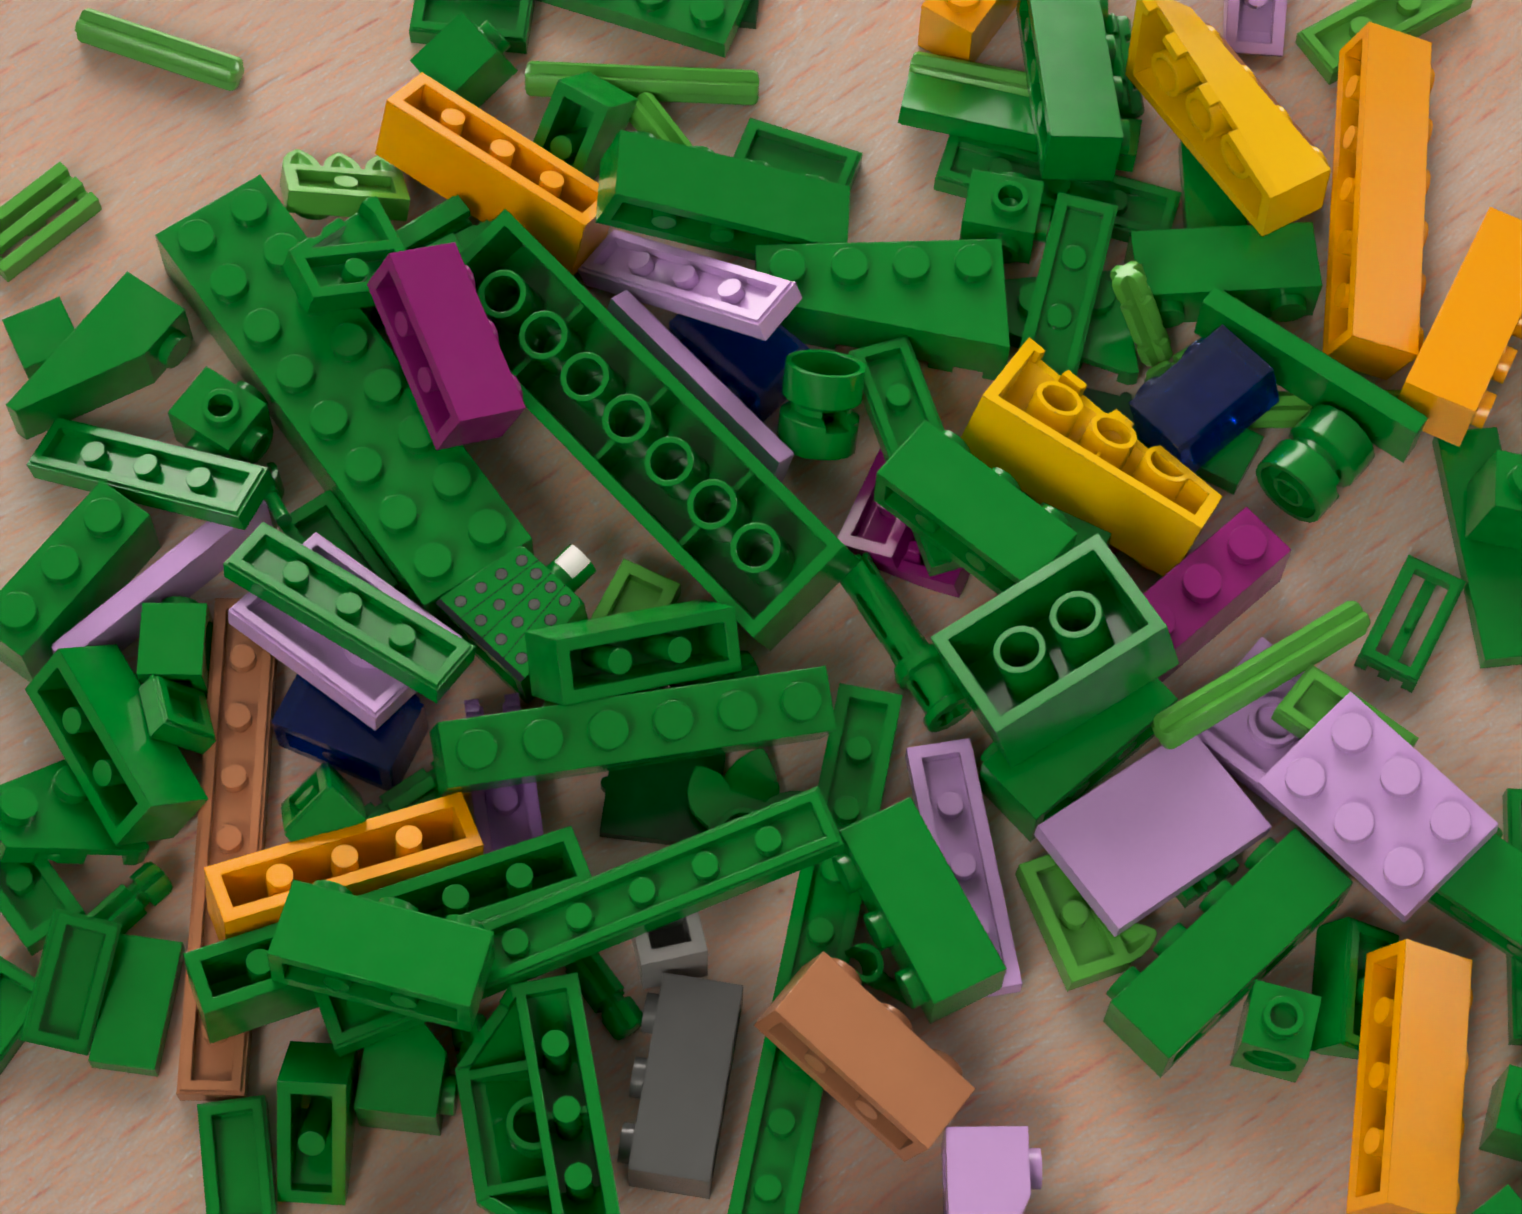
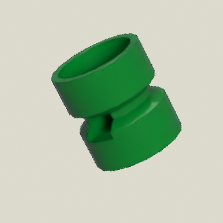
M806 349L787 355L782 394L789 401L781 405L777 437L793 451L795 456L814 460H840L855 454L860 415L853 408L862 402L866 365L851 355L829 350Z
M1318 404L1313 406L1291 429L1289 439L1280 441L1258 464L1255 472L1258 483L1264 493L1276 506L1299 521L1312 523L1318 521L1339 498L1337 487L1344 488L1350 486L1372 463L1375 457L1374 447L1366 432L1351 417L1330 405Z

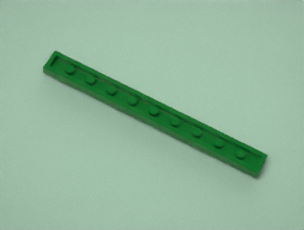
M839 683L834 707L837 730L828 735L818 782L819 789L838 832L879 812L881 809L903 695ZM832 858L809 866L799 872L772 1002L799 969L823 951L831 958H838L847 964L850 962V957L845 955L844 951L853 947L862 898L858 891L849 894L844 889L834 869ZM766 1036L764 1038L727 1214H799L824 1089Z

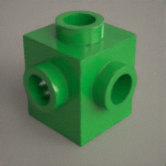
M972 169L959 240L1002 239L1003 264L1014 261L1029 264L1033 242L1046 243L1052 207L1041 205L1044 181L1029 179L1027 176L1017 172H1003L1000 174Z
M207 366L167 412L176 441L184 445L185 448L254 464L265 455L273 439L274 430L267 407L268 402L264 395L251 384L242 380L234 384Z

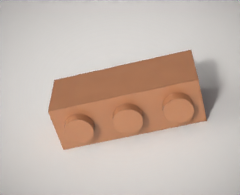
M824 951L799 969L754 1024L761 1033L904 1162L925 1152L933 1145L976 1089L962 1077L961 1067L951 1056L941 1050L931 1049L912 1031L911 1022L900 1010L892 1005L879 1002L862 986L861 977L854 968L843 960L831 958Z

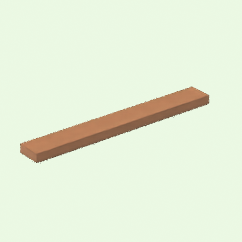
M215 598L207 705L216 742L203 754L200 785L208 800L198 810L187 952L219 942L207 908L204 867L265 850L278 659L228 623V610L241 598ZM186 969L176 1095L180 1101H223L248 1097L252 1030L210 1044L189 984Z

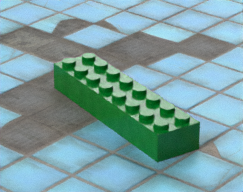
M261 174L155 234L168 276L245 382L254 386L264 395L268 402L269 415L323 490L326 492L330 489L398 582L400 593L442 622L435 602L443 595L515 547L523 546L534 555L531 536L464 446L460 445L441 450L435 449L398 358L361 308L306 314L282 266L289 250L308 237Z
M506 209L460 254L464 264L471 269L474 275L476 292L486 316L494 323L497 329L499 346L510 372L518 379L521 385L525 407L718 603L735 607L737 622L765 648L771 651L860 562L783 483Z

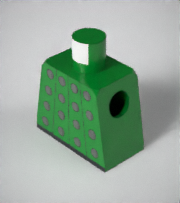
M569 544L547 566L541 563L525 547L518 546L443 595L435 604L442 622L462 636L463 640L474 645L475 656L515 693H519V697L525 703L529 704L535 696H532L524 631L588 620L585 605L574 592L596 573V569L586 555L572 544Z

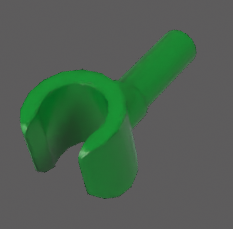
M268 462L266 465L274 479V483L265 496L264 501L278 526L287 527L292 522V517L282 501L284 486L277 465L274 462Z
M861 943L844 951L845 955L854 958L860 963L862 974L858 971L856 972L861 977L863 987L868 985L875 990H880L909 1007L899 990L896 980L889 977L883 971L884 960L876 947L871 944Z

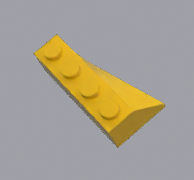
M1136 0L1125 75L1257 232L1263 237L1322 208L1331 172L1326 157L1319 148L1311 146L1293 126L1287 111L1283 107L1275 105L1260 88L1253 72L1234 58L1224 46L1216 29L1212 26H1207L1191 7L1175 0Z
M1029 337L982 395L961 438L970 448L972 455L991 469L998 467L1008 472L1018 482L1021 490L1027 493L1035 502L1049 504L1112 533L1110 545L1132 557L1142 567L1165 576L1187 557L1223 496L1161 445L1147 448L1137 439L1136 432L1133 429L1134 423L1117 409L1109 414L1101 410L1083 395L1088 385L1070 370L1065 371L1061 376L1041 360L1046 350Z

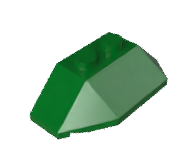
M578 972L510 984L500 999L499 1005L483 1025L455 1068L477 1206L490 1214H621Z

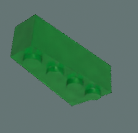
M1002 239L771 244L755 246V271L796 282L802 296L800 302L770 335L771 338L835 350L837 345L859 349L908 335L917 360L928 362V368L952 372L953 367L983 372L982 378L995 380L1007 365L1010 342Z

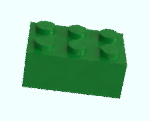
M1098 533L930 637L947 675L1011 768L1179 664L1167 625Z

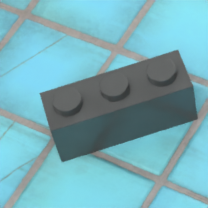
M663 972L660 993H647L641 1032L652 1034L648 1058L635 1057L629 1097L640 1099L636 1124L623 1123L617 1163L628 1164L629 1186L710 1199L743 1006V985Z

